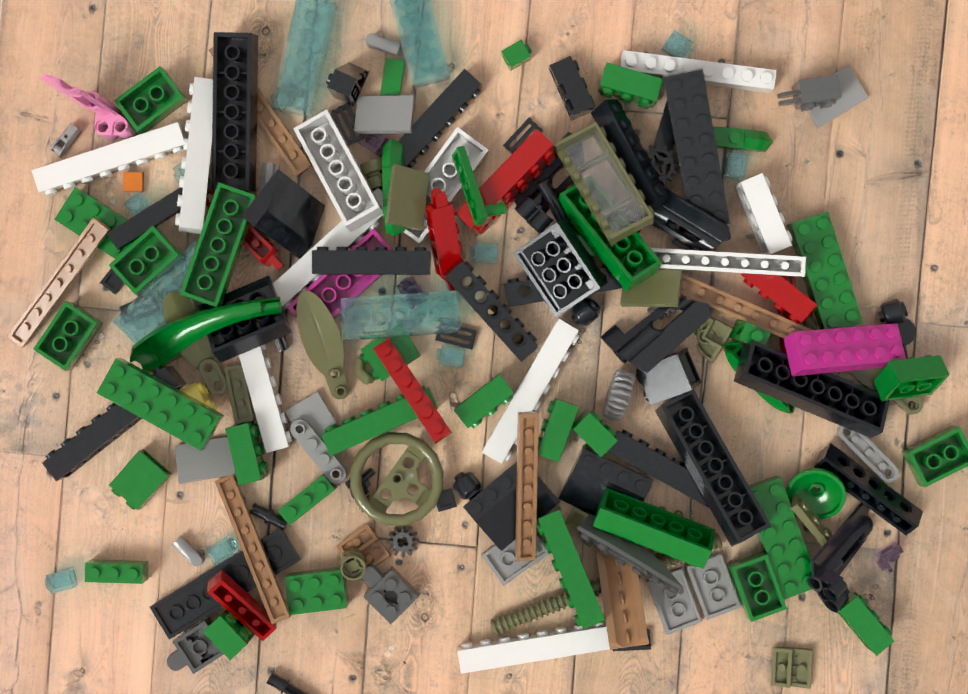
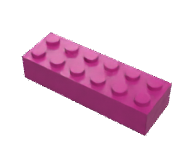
M374 229L350 249L356 250V247H368V250H375V247H387V251H393ZM321 275L305 291H311L316 294L335 319L382 275ZM298 297L287 306L296 317Z
M898 323L797 331L784 338L792 376L885 368L887 363L893 359H906Z

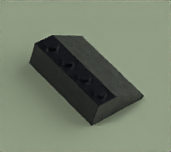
M277 169L242 214V217L301 259L313 243L325 205Z
M566 218L556 222L513 252L555 317L608 283Z
M267 276L226 293L222 306L278 297L270 276ZM206 303L198 305L199 311L216 308ZM282 304V313L258 316L236 322L208 334L207 337L212 353L220 363L292 333Z
M582 447L558 499L596 516L606 487L644 502L653 480Z
M517 462L463 506L501 551L516 540ZM537 475L538 521V518L546 515L560 503L539 475Z

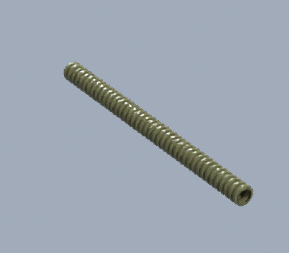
M716 532L712 548L714 551L717 550L716 548L721 549L723 546ZM658 554V557H656L666 568H672V565L677 566V563L683 564V561L673 559L666 554ZM643 573L642 575H639V578L644 579V576L647 575ZM599 577L596 578V581L591 580L590 583L597 597L602 593ZM563 591L562 594L557 593V596L552 595L550 599L547 597V600L542 599L539 603L536 601L534 605L531 603L529 607L524 606V609L519 608V611L513 610V613L508 612L506 616L503 614L501 618L498 616L495 620L491 619L490 623L494 634L505 633V630L510 631V628L515 629V626L520 627L523 623L526 625L528 621L531 623L533 619L538 620V617L543 618V615L549 616L551 612L554 614L556 610L559 612L561 608L563 610L569 606L566 598L569 596V593Z

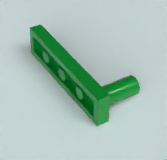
M465 146L457 147L452 154V159L474 225H482L490 216L505 214L506 206L503 202L484 205Z

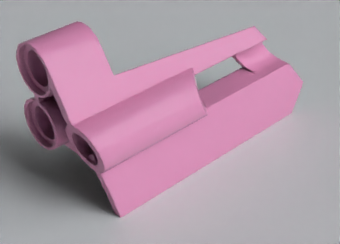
M48 74L40 76L42 81L85 109L94 111L96 113L94 130L100 136L111 141L116 139L118 135L123 139L136 135L137 131L131 123L121 116L119 107L97 92H85L77 86L73 88L60 78Z

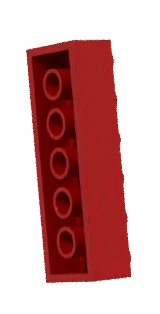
M538 129L479 188L484 205L503 202L505 206L509 207L516 200V195L519 192L523 193L529 187L528 183L533 178L537 179L543 172L542 169L546 165L552 164L556 159L555 155L557 153L554 144ZM467 201L456 211L460 221L476 236L483 234L489 228L488 224L501 216H490L482 225L475 226Z

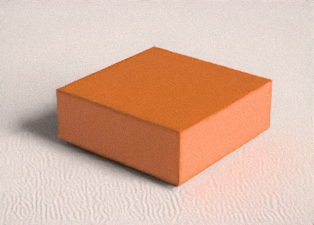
M123 172V191L144 192V173Z

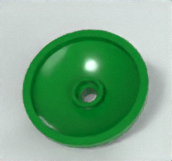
M810 468L800 471L792 477L787 487V496L790 504L791 498L798 495L808 503L812 513L817 514L820 519H826L837 514L843 508L846 501V489L843 482L834 473L825 469Z

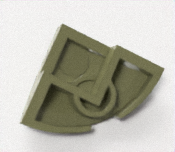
M710 317L693 332L697 336L699 351L706 359L714 363L734 328Z

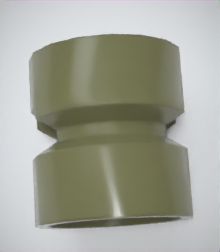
M382 158L361 164L362 172L367 176V181L372 190L382 189Z
M356 548L345 550L340 558V570L346 579L358 580L364 575L366 570L364 554Z

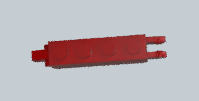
M211 187L209 189V192L212 196H214L215 190H211ZM206 197L205 205L210 208L211 202ZM250 223L243 245L262 264L267 267L272 264L280 271L285 265L278 259L280 256L279 251Z
M434 188L430 194L432 203L427 204L425 207L436 274L445 280L448 290L452 292L456 289L443 274L458 260L464 262L460 253L462 252V245L457 235L459 234V227L455 222L457 213L455 206L447 200L446 193L440 188Z

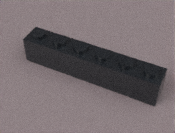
M465 68L413 124L412 133H405L398 141L403 144L405 167L413 168L417 163L415 160L419 155L424 156L430 149V143L432 141L437 142L443 135L441 131L446 126L449 128L456 121L454 117L459 112L462 114L469 106L467 103L472 98L475 100L482 92L480 90L482 84Z
M618 99L604 100L591 112V115L598 126L604 128L607 134L606 139L615 146L617 151L615 154L618 159H623L627 174H632L636 182L634 184L636 189H640L645 196V204L647 206L650 205L655 210L669 199L666 188L661 183L656 169L652 166L648 154L643 149L639 137L633 130L622 104Z
M317 247V250H312V274L430 275L431 252L426 251V247H415V251H407V247H395V251H387V247H375V250H368V247H356V250H348V247H336V250H329V247Z
M624 429L622 432L616 431L617 435L615 438L618 441L608 452L709 508L690 472L682 466V461L674 457L670 460L665 457L667 453L658 448L655 451L649 448L650 444L642 439H639V441L632 438L633 434Z

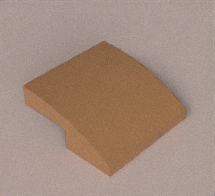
M368 523L337 545L341 554L350 548L360 550L364 554L366 566L371 564L378 566L391 556Z

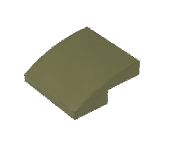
M773 647L771 686L810 689L813 649Z

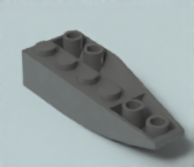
M591 514L578 526L577 531L583 544L599 548L598 552L601 554L615 557L617 563L633 567L632 571L639 575L644 573L649 576L651 582L657 585L662 583L667 586L666 589L675 595L677 592L681 595L683 594L684 588L673 574L642 545H637L630 540L620 538L594 527L595 516Z

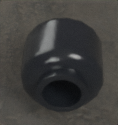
M584 298L572 307L573 315L571 317L576 324L579 325L581 323L584 326H588L599 317L600 307L593 298Z
M898 299L882 303L880 305L881 311L877 312L881 323L885 322L886 324L903 323L906 320V316H908L904 302H900Z
M460 472L454 478L453 488L461 499H468L470 501L481 492V482L472 472Z

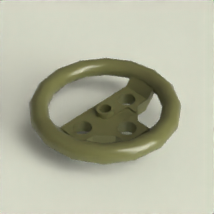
M388 432L371 439L358 451L350 469V489L356 504L369 518L387 526H406L422 520L436 507L443 491L444 471L437 453L424 440L409 433ZM390 444L407 445L408 447L369 501L362 487V470L367 459L377 449ZM406 457L414 460V465L411 468H407L403 464V460ZM423 458L427 460L432 472L431 489L422 484L418 479L417 467ZM395 475H399L400 478H401V480H398L397 482H395V481H394V479H395L394 476H395ZM410 484L418 486L419 491L417 494L413 495L408 492ZM389 489L392 492L391 498L384 499L381 496V491ZM409 498L419 506L417 509L405 514L386 513L393 500Z

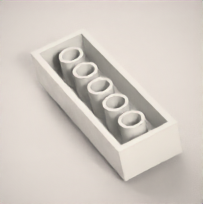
M327 109L293 128L347 229L352 232L383 214V209L337 123Z
M458 127L424 171L429 173L426 206L432 203L430 194L434 188H440L444 191L450 203L453 202L462 190L452 159V154L457 147L465 146L473 173L489 153L487 148ZM426 213L424 215L423 230L417 231L406 228L403 232L420 245L429 234Z

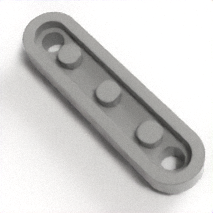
M298 419L294 421L290 428L294 438L330 482L335 484L341 483L346 478L345 467L335 455L330 456L324 441L306 420ZM297 426L303 427L302 433L297 431ZM333 471H339L340 476L334 477Z
M839 425L837 429L838 437L882 481L890 483L898 478V468L866 436L850 429L849 434L845 435L844 430L846 428ZM886 469H889L890 474L886 476L884 472Z

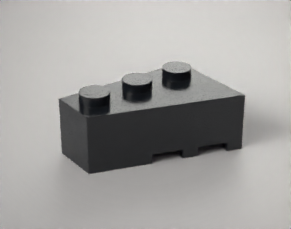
M571 56L549 65V71L570 120L573 121L591 113L595 104L592 96L589 95L586 89L587 85L584 78H581L578 72L580 69L577 61L572 60Z
M348 62L336 68L333 74H329L326 84H328L327 88L334 98L355 106L370 71Z

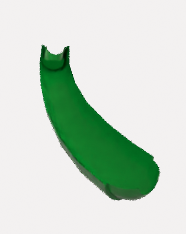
M280 297L224 305L171 321L151 331L136 342L131 349L130 362L136 361L140 363L143 370H151L160 365L163 366L189 345L213 331L254 317L282 313Z

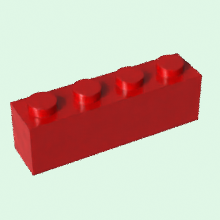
M741 274L745 278L743 280L744 283L751 288L756 286L759 289L758 294L766 300L770 297L775 301L773 305L781 312L784 309L789 312L790 315L788 317L796 324L799 321L804 324L818 307L815 302L780 275Z
M223 570L218 572L208 582L207 593L259 639L264 641L277 629L276 623H271L266 609Z

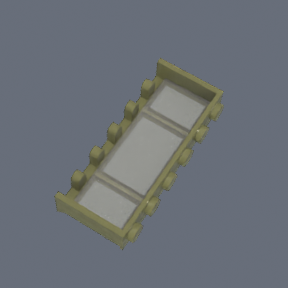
M594 122L556 142L555 149L610 245L613 246L618 241L650 224L652 225L655 213L650 205L647 206L645 204L643 192L640 189H636L634 185L636 182L632 174H627L623 159H618L616 156V148L612 142L609 143L607 141V134L604 128L599 127L597 122Z

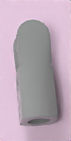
M369 34L366 37V43L369 48L381 50L398 57L401 43L375 34Z
M70 123L60 137L52 144L50 151H55L58 157L61 158L81 130ZM62 141L66 143L63 147L59 146Z
M182 536L172 544L193 566H199L203 563V556Z

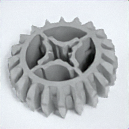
M618 369L614 373L602 410L603 416L607 417V419L619 421L625 413L635 381V376L630 371Z

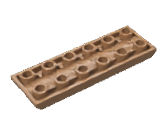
M595 547L610 650L649 644L639 575L632 571L633 567L617 563L615 557L611 555L605 556L598 552L599 548Z

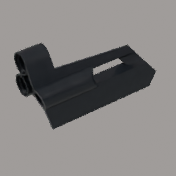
M568 132L562 139L570 136L573 133ZM582 143L567 150L570 158H573L576 168L585 164ZM557 154L553 163L546 165L542 169L541 175L537 179L533 178L528 183L529 187L523 193L519 192L514 201L516 204L514 209L539 234L554 219L546 214L550 208L543 201L544 197L536 185L537 182L547 178L554 193L558 194L556 196L557 199L560 193L565 191L573 182L569 175L556 189L553 187V177L564 167Z
M667 188L666 192L669 199L653 210L655 216H653L652 226L700 251L711 250L731 238L729 226ZM634 204L627 207L624 217L630 224L642 219ZM677 223L701 238V240L697 241L678 230L675 224Z
M680 298L679 307H659L625 334L614 324L601 336V339L623 364L629 361L645 373H648L712 316L710 305ZM669 308L683 310L662 330L653 327V322Z
M863 503L854 510L811 560L812 574L808 577V584L817 592L825 606L835 613L839 612L846 604L850 593L846 582L843 580L844 578L840 574L873 529V522L867 516L869 508Z

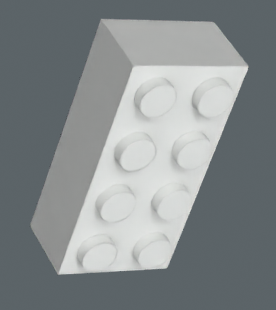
M763 173L736 184L734 187L761 253L770 255L792 246V236L784 227L785 219L783 214L777 210L776 205H778L775 195H771L769 190L770 182L767 176L764 177Z

